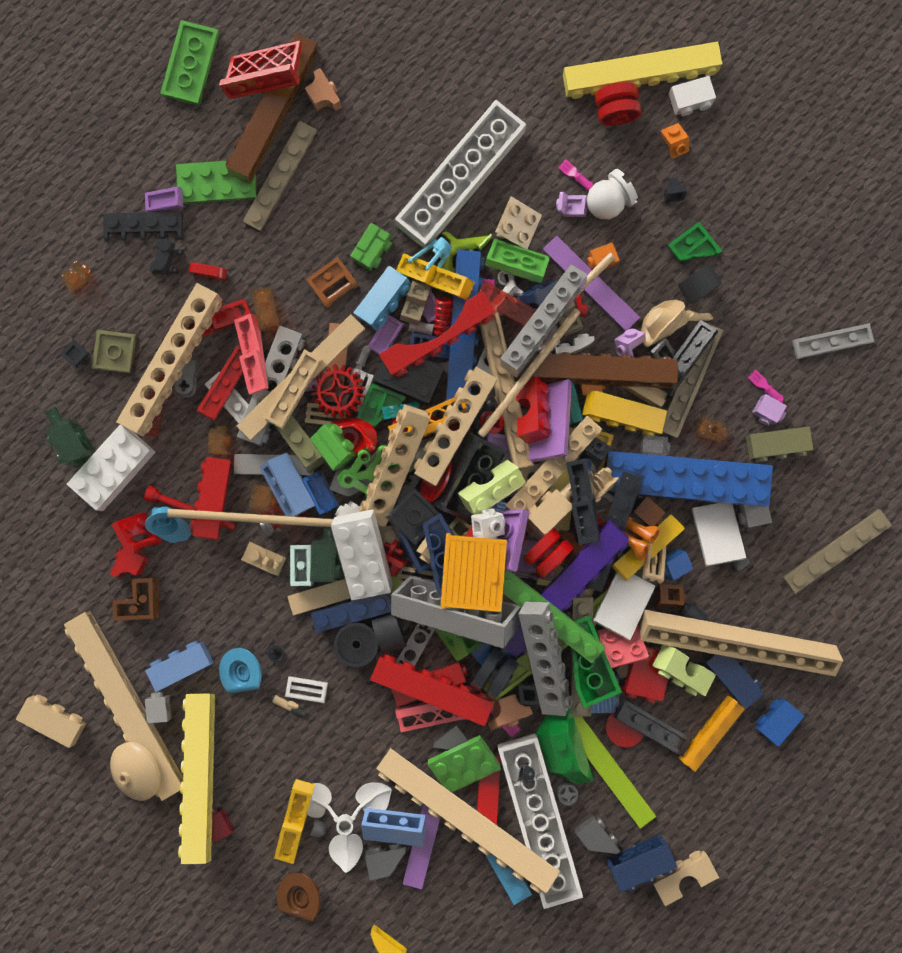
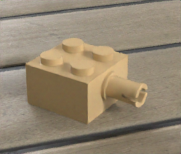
M570 482L560 492L557 489L553 493L548 491L538 502V507L534 505L528 510L529 515L526 529L538 541L572 509V504L569 502L573 497L572 491H569L571 489Z

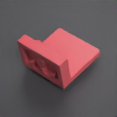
M638 624L630 640L606 628L597 631L600 642L605 645L604 651L611 668L648 659L649 655L644 641L641 640Z

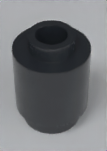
M685 603L679 610L682 617L710 621L707 618V614L693 603Z

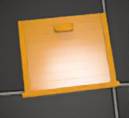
M446 534L441 609L452 607L502 612L507 540Z

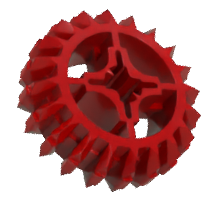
M335 364L333 365V371H331L330 367H326L327 374L321 371V380L318 377L314 379L319 384L312 385L313 389H317V392H313L312 396L318 397L313 401L314 404L321 403L318 410L321 411L326 408L324 411L325 415H329L332 411V418H336L337 412L340 418H344V412L351 416L349 409L352 408L353 411L357 412L358 409L354 405L357 403L362 406L363 403L358 398H365V395L360 393V391L365 390V387L359 386L363 383V379H357L359 373L355 372L352 374L353 369L351 367L345 372V365H341L339 370ZM340 376L348 377L352 381L353 387L343 386ZM334 377L332 386L324 390L327 381ZM338 385L340 389L345 390L343 393H340L339 397L337 394L332 393L334 390H337ZM354 393L351 401L343 406L345 396ZM324 396L334 397L337 407L328 405Z

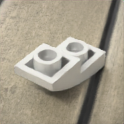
M589 334L577 335V338H574L572 341L573 346H570L569 343L559 344L558 347H555L554 354L562 352L575 354L593 343L594 336L589 337Z

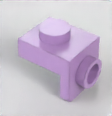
M560 192L556 202L558 212L565 217H586L588 207L587 196H568L565 192Z
M631 328L615 338L617 354L619 356L631 355L634 358L632 349L646 341L645 333Z

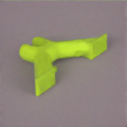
M443 232L442 235L450 242L453 248L449 251L451 254L445 260L442 269L454 272L456 269L453 267V257L457 250H481L492 239V235L456 239L449 232Z

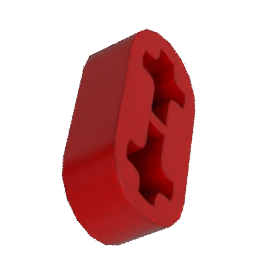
M192 262L190 263L189 274L225 281L227 270L217 266Z

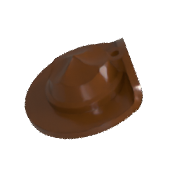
M297 872L287 875L281 881L277 891L279 911L313 922L319 913L321 904L320 893L315 882L303 873Z

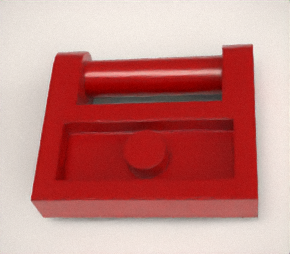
M145 512L112 524L122 546L129 555L137 553L139 549L150 545L155 546L162 542V538L147 531L145 521L148 517ZM143 534L147 536L146 539L138 542H132L131 540Z

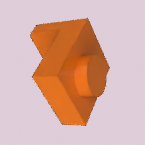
M679 123L661 130V136L669 147L671 158L689 152V136Z

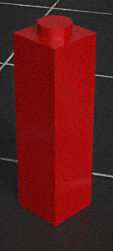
M459 661L431 671L436 678L441 679L443 676L453 680L452 684L454 685L466 682L465 677L468 676L465 665H460ZM391 689L397 707L418 700Z

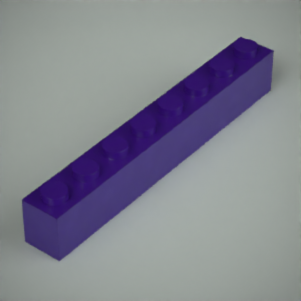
M611 520L599 530L600 541L587 543L540 593L541 596L560 611L565 612L571 606V600L575 596H581L586 590L584 586L589 581L594 582L599 577V571L603 566L607 568L614 561L613 556L618 551L620 553L623 552L629 545L627 543L629 540L628 536ZM521 622L519 629L504 647L515 658L519 654L524 655L527 652Z

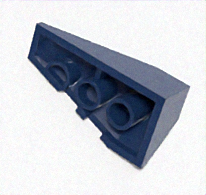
M440 513L423 523V528L429 550L431 568L433 569L435 587L441 597L446 534L451 533V535H455Z

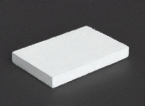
M717 503L692 508L706 567L746 559L732 504Z
M616 572L593 622L630 640L655 585L636 575L631 576L625 582Z

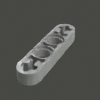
M417 624L407 642V647H404L397 662L402 660L403 662L406 661L415 665L435 629L429 626L427 629L431 630V632L428 634L427 631L419 628L420 624ZM416 633H424L426 640L423 643H417L414 639ZM410 649L416 653V658L412 661L407 660L404 656L405 652Z

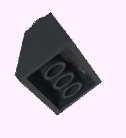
M468 430L452 460V471L443 492L432 503L440 510L472 523L471 515L473 514L465 508L458 492L473 482L478 485L490 482L494 478L491 470L506 461L510 452Z

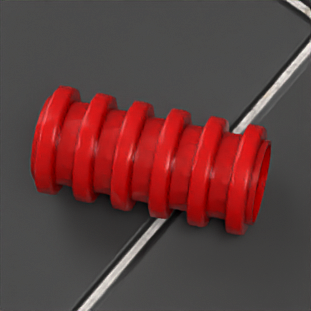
M438 298L435 300L437 304L435 309L437 311H435L436 317L434 318L436 322L434 324L436 328L434 329V334L441 336L451 327L452 319L450 317L452 312L450 311L453 310L451 306L453 300L449 298Z

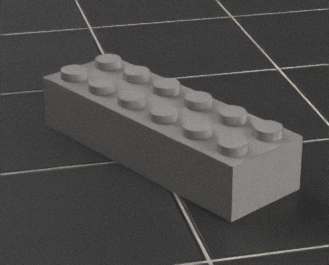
M410 575L391 594V615L438 630L454 633L458 636L474 639L475 641L491 644L495 647L504 648L520 627L518 614L521 610L520 605L502 601V612L452 607L441 609V597L436 590L435 582Z

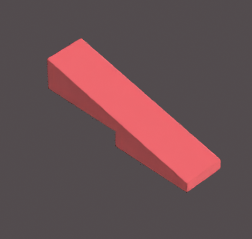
M248 314L235 319L234 322L243 354L239 357L248 393L252 395L268 389L259 316Z

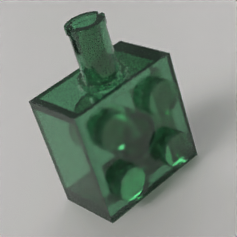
M57 407L50 408L51 412L49 410L45 412L53 425L45 430L48 435L46 437L48 443L55 447L58 452L56 456L62 464L77 468L82 466L96 452L79 422L68 418L63 419Z
M323 527L322 539L312 540L310 581L336 582L338 578L342 577L343 568L342 565H339L340 557L331 527Z

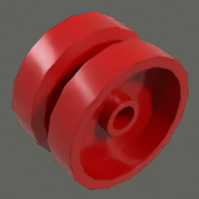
M621 82L599 89L595 93L596 106L600 108L597 112L599 123L603 126L622 125L633 122L641 117V105L637 101L639 98L638 86L631 82Z
M555 527L522 558L529 566L536 563L539 559L542 560L535 569V572L542 579L548 573L554 571L574 548L568 540L562 541L557 547L554 546L561 537V533Z

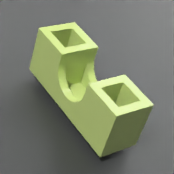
M506 460L491 470L494 478L490 482L483 485L473 482L458 492L465 508L473 515L480 514L483 510L491 508L526 484L516 465Z
M662 645L652 665L659 670L658 674L667 679L671 677L673 679L672 683L682 688L685 686V691L694 696L697 693L706 696L716 674L693 662H689L686 668L690 657L676 648Z

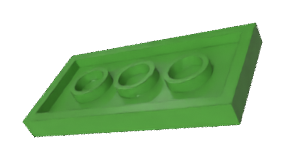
M180 21L160 93L162 97L200 106L220 34L218 29Z
M226 161L176 164L177 187L182 188L183 204L246 200L257 197L256 175L251 184L229 175Z

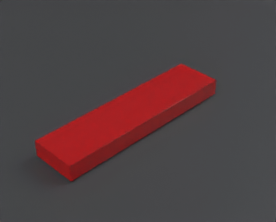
M236 346L197 409L198 413L214 422L244 375L239 357L243 355L241 346Z

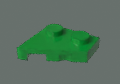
M700 222L696 223L667 246L678 262L714 256L722 252Z
M371 383L357 418H361L371 423L373 427H376L384 420L382 407L400 406L406 400V397Z

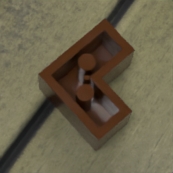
M643 497L636 502L630 517L634 518V522L642 526L654 525L658 527L664 520L662 516L665 512L648 497ZM630 530L624 531L638 540L643 539Z
M159 577L132 579L133 599L112 600L113 621L159 618Z

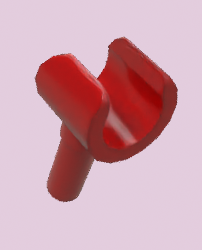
M581 294L576 297V309L580 311L579 316H586L588 305L582 304Z

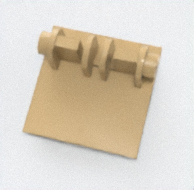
M510 197L495 231L497 233L496 237L499 239L506 238L514 244L528 249L542 215L515 198Z
M608 467L602 468L593 476L596 503L620 480L618 477H612V471Z

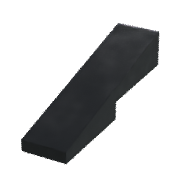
M591 458L567 462L574 501L572 509L579 545L600 541Z

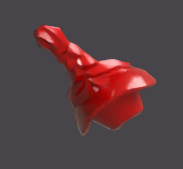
M345 417L330 423L338 425L342 429L344 438L354 445L353 450L356 452V456L353 459H357L360 450H367L370 455L375 452L377 434L371 423L361 418ZM363 454L361 458H366L368 455Z

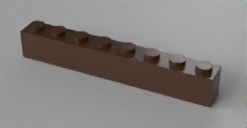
M298 33L288 43L301 41L303 45L297 69V75L300 78L299 84L262 92L259 105L254 107L250 122L245 124L241 139L239 138L236 141L233 155H230L226 161L229 175L248 184H251L319 52L317 42ZM283 57V58L278 62V64L281 63L285 58Z
M550 352L531 378L537 376L545 383L569 379L572 384L674 389L678 378V360L671 357L653 359L651 356L632 358L631 355L612 357L610 354L592 356L590 353L572 355L569 352H562L560 354H552ZM535 353L518 377L514 378L515 382L520 379L539 353Z

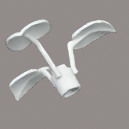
M373 782L360 787L356 793V800L361 805L357 807L352 816L343 814L337 817L328 805L332 799L329 788L323 784L314 783L315 788L307 815L320 818L324 815L325 809H328L334 821L337 822L336 828L341 835H337L331 840L329 854L345 873L356 865L363 850L361 838L357 834L349 835L353 830V820H355L362 808L364 813L366 808L387 809L392 789L385 784Z

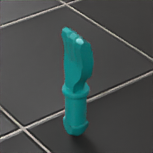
M418 401L405 404L417 409L420 408ZM400 404V407L397 405L382 407L384 419L396 417L398 411L403 409L404 404Z

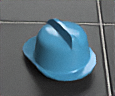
M154 507L152 509L151 516L145 521L147 531L171 543L185 541L190 537V525L181 518L167 516L168 509L172 508Z

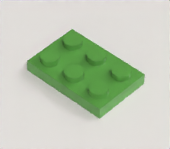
M494 239L485 265L494 270H501L513 276L526 278L531 282L542 283L550 257Z
M480 735L428 760V766L442 786L451 793L501 770V764Z

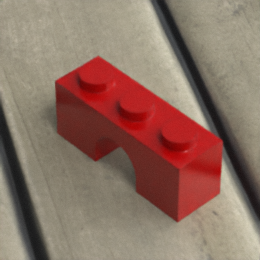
M537 376L530 378L516 396L517 402L527 409L530 408L526 415L517 418V436L527 444L549 438L548 386Z

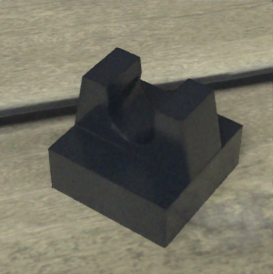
M678 177L670 178V184H668L664 193L665 203L684 200L687 193L686 184L680 185Z
M72 340L60 353L75 368L83 364L90 354L75 340Z

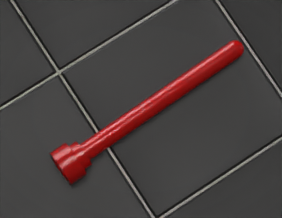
M151 485L145 492L144 500L150 503L159 501L179 510H194L193 506L165 496L158 491V488ZM222 520V527L230 530L236 528L235 523Z

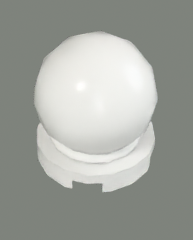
M619 169L609 173V180H601L595 183L589 190L586 200L588 209L594 217L610 220L617 217L625 205L631 207L637 202L638 196L632 183L629 182L627 184L622 178L625 174Z

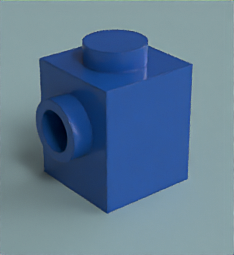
M674 549L666 554L664 577L675 580L693 570L686 551Z

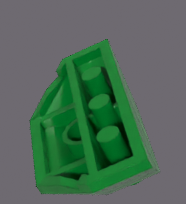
M571 708L568 709L565 716L546 715L536 732V736L547 771L573 784L593 782L594 779Z

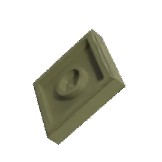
M97 330L92 369L132 374L137 335Z

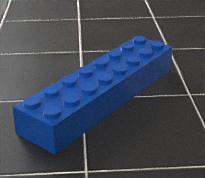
M608 452L607 467L611 469L612 477L621 479L622 473L626 469L646 476L639 496L768 507L770 505L773 465ZM617 481L614 484V487L607 492L616 493L619 481Z

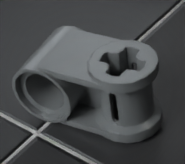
M190 360L185 364L180 379L175 381V390L183 397H192L196 392L197 360ZM186 384L189 385V388H186L185 391L182 389Z

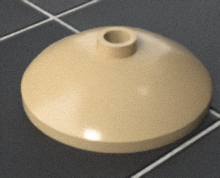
M134 742L123 743L113 751L110 769L113 780L121 792L138 801L148 800L153 797L160 787L161 777L157 762L151 753L143 746Z

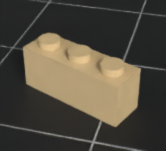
M41 695L28 697L16 718L17 721L68 748L76 744L86 725L82 721L83 718L74 713L70 715L64 712V707L58 704H49L47 698Z

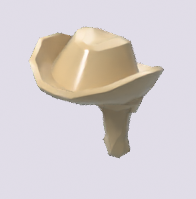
M665 301L653 307L644 317L641 332L645 333L646 341L642 343L645 347H650L661 341L664 337L671 336L688 321H709L713 317L710 313L685 311V305L682 301Z

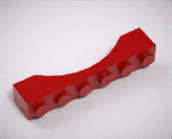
M482 291L465 302L457 321L441 336L421 344H395L380 353L379 356L392 378L395 376L399 378L408 372L407 369L413 365L417 367L425 362L424 358L429 355L434 357L442 352V347L447 344L452 346L457 343L460 336L464 334L468 336L477 330L476 327L480 324L487 325L493 321L496 311Z

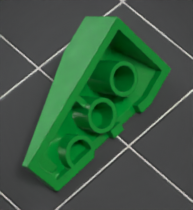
M590 616L574 621L600 641ZM572 648L575 690L583 709L622 693L604 650L591 663Z

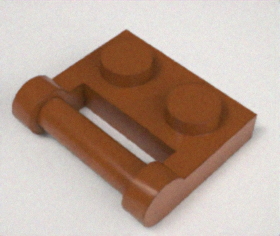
M339 257L306 279L327 309L332 306L331 304L352 288L356 289L359 287ZM344 278L347 279L348 282L328 297L324 295V292Z

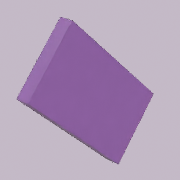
M569 379L547 384L548 420L550 423L549 438L530 443L529 461L531 462L566 457L568 455L572 382Z

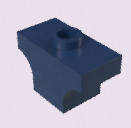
M547 280L543 283L531 285V289L517 295L519 303L528 304L531 313L534 314L559 280Z

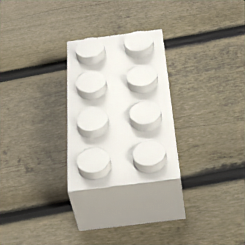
M120 424L67 485L96 511H104L154 455L155 451L133 431Z
M374 509L334 517L331 528L351 600L391 593L393 581Z

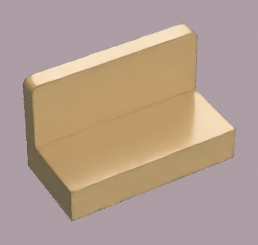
M625 387L627 391L656 408L662 407L667 396L666 393L658 388Z

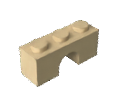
M695 851L689 855V859L676 861L677 868L673 869L672 873L668 875L661 874L652 881L665 906L683 897L679 884L684 877L692 876L696 878L701 887L719 878L708 855L704 851Z

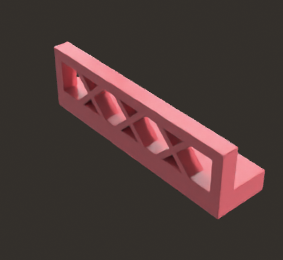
M425 702L399 707L395 710L401 732L465 719L455 716V714L452 717L446 718L440 714L442 709ZM433 712L436 716L432 721L426 722L420 718L423 713ZM414 716L417 718L413 725L404 727L403 717Z

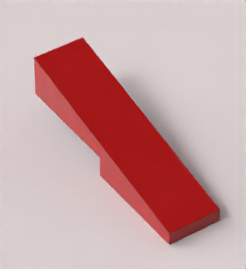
M242 299L221 306L219 311L214 313L211 325L208 329H205L202 337L234 325L235 319L243 317L238 306L244 308L245 314L243 316L251 314L246 300ZM195 323L190 324L188 330L193 329ZM185 340L180 341L178 347L183 346Z
M495 756L496 759H497V760L499 761V763H500V758H501V757H500V756ZM500 770L479 779L477 811L496 825Z

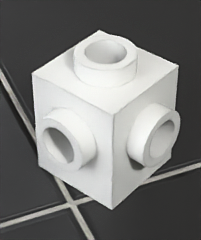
M485 509L480 514L471 515L473 536L497 539V536L505 534L503 514L496 512L494 509Z

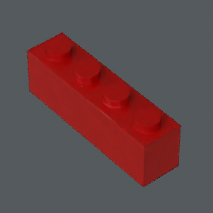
M206 457V462H202L201 473L203 474V479L198 482L197 493H200L199 501H195L194 511L224 512L232 465L231 460ZM192 520L190 532H193L195 538L219 541L222 520Z

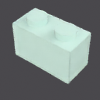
M290 545V586L314 585V545Z

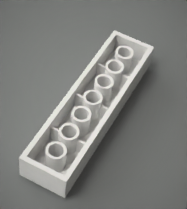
M495 100L395 218L396 226L422 248L428 246L437 238L525 133L526 123Z
M536 733L497 744L525 845L560 871L548 892L542 891L540 893L543 908L546 909L583 898ZM522 764L531 766L534 769L535 777L531 782L519 781V770Z

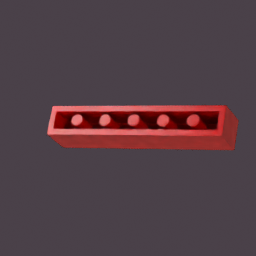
M385 654V656L380 655L370 679L371 681L482 726L486 725L494 704L493 700L486 696V693L480 692L476 694L471 692L472 688L461 684L459 687L452 684L453 680L442 676L439 679L434 677V673L429 670L423 669L419 671L414 669L415 665L404 661L402 664L397 662V658L389 654Z

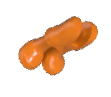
M609 509L605 511L606 515H608ZM630 517L625 531L630 530L648 543L653 544L658 538L661 529L654 525L642 526L634 522V518ZM624 532L629 538L627 543L633 549L634 557L642 561L647 556L650 546Z

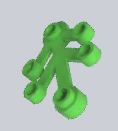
M380 446L377 450L378 453L364 471L358 472L362 464L368 463L371 459L367 450H360L352 466L349 469H343L338 474L337 479L340 486L343 488L355 487L365 493L367 497L368 486L359 480L368 479L372 482L374 481L375 468L382 461L380 453L387 446ZM367 454L368 456L367 458L362 459L361 455ZM414 461L412 462L408 473L413 471V467L415 465ZM391 464L388 468H395L398 464ZM351 477V480L345 481V478ZM384 481L381 486H387L390 482Z

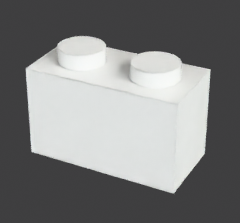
M709 76L673 86L669 91L675 115L681 114L686 116L695 109L700 108V111L709 109L716 99Z

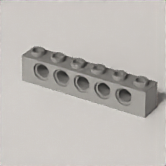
M572 264L568 267L501 357L500 366L518 377L586 285L588 277L586 273Z
M279 325L265 362L268 385L272 382L279 385L290 374L291 369L295 367L298 361L296 358L297 353L303 350L305 344L301 333ZM285 346L292 348L291 353L288 355L281 353ZM279 364L285 366L282 373L274 371L275 367ZM268 389L253 394L244 418L270 393ZM269 423L252 441L240 429L237 437L262 447L263 443H267L270 432L267 430L272 423Z
M525 602L518 614L542 714L565 716L568 709L572 706V696L569 695L568 691L569 682L565 677V664L562 663L561 647L558 646V632L553 623V611L550 609L549 602Z

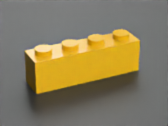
M599 391L587 392L582 415L590 417L594 422L602 420L606 421V425L611 427H618L620 425L624 426L626 431L636 432V430L642 431L644 436L654 437V434H662L667 411Z

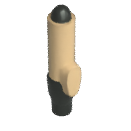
M277 695L270 697L272 703L295 715L305 717L307 711L303 710L295 702L287 701Z

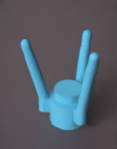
M440 237L438 241L434 239L428 246L416 253L408 262L411 263L434 247L432 251L435 253V256L431 259L425 270L428 271L439 257L441 260L437 267L442 268L445 260L451 254L449 251L453 247Z

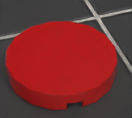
M616 713L608 715L605 729L606 734L613 743L621 747H631L641 741L644 736L643 734L615 719Z

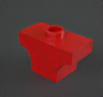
M134 538L131 539L132 542H138V540ZM123 547V549H119L115 556L116 562L110 574L115 577H122L126 572L135 576L141 575L149 557L142 554L140 549L137 553L129 555Z

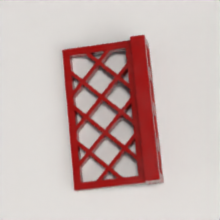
M301 41L231 57L226 79H221L219 86L228 99L231 100L298 85L300 78L297 75V69L303 46ZM283 57L285 58L281 63L276 64V63L279 62ZM267 61L268 63L260 69L259 67ZM250 66L244 73L242 72L245 68Z

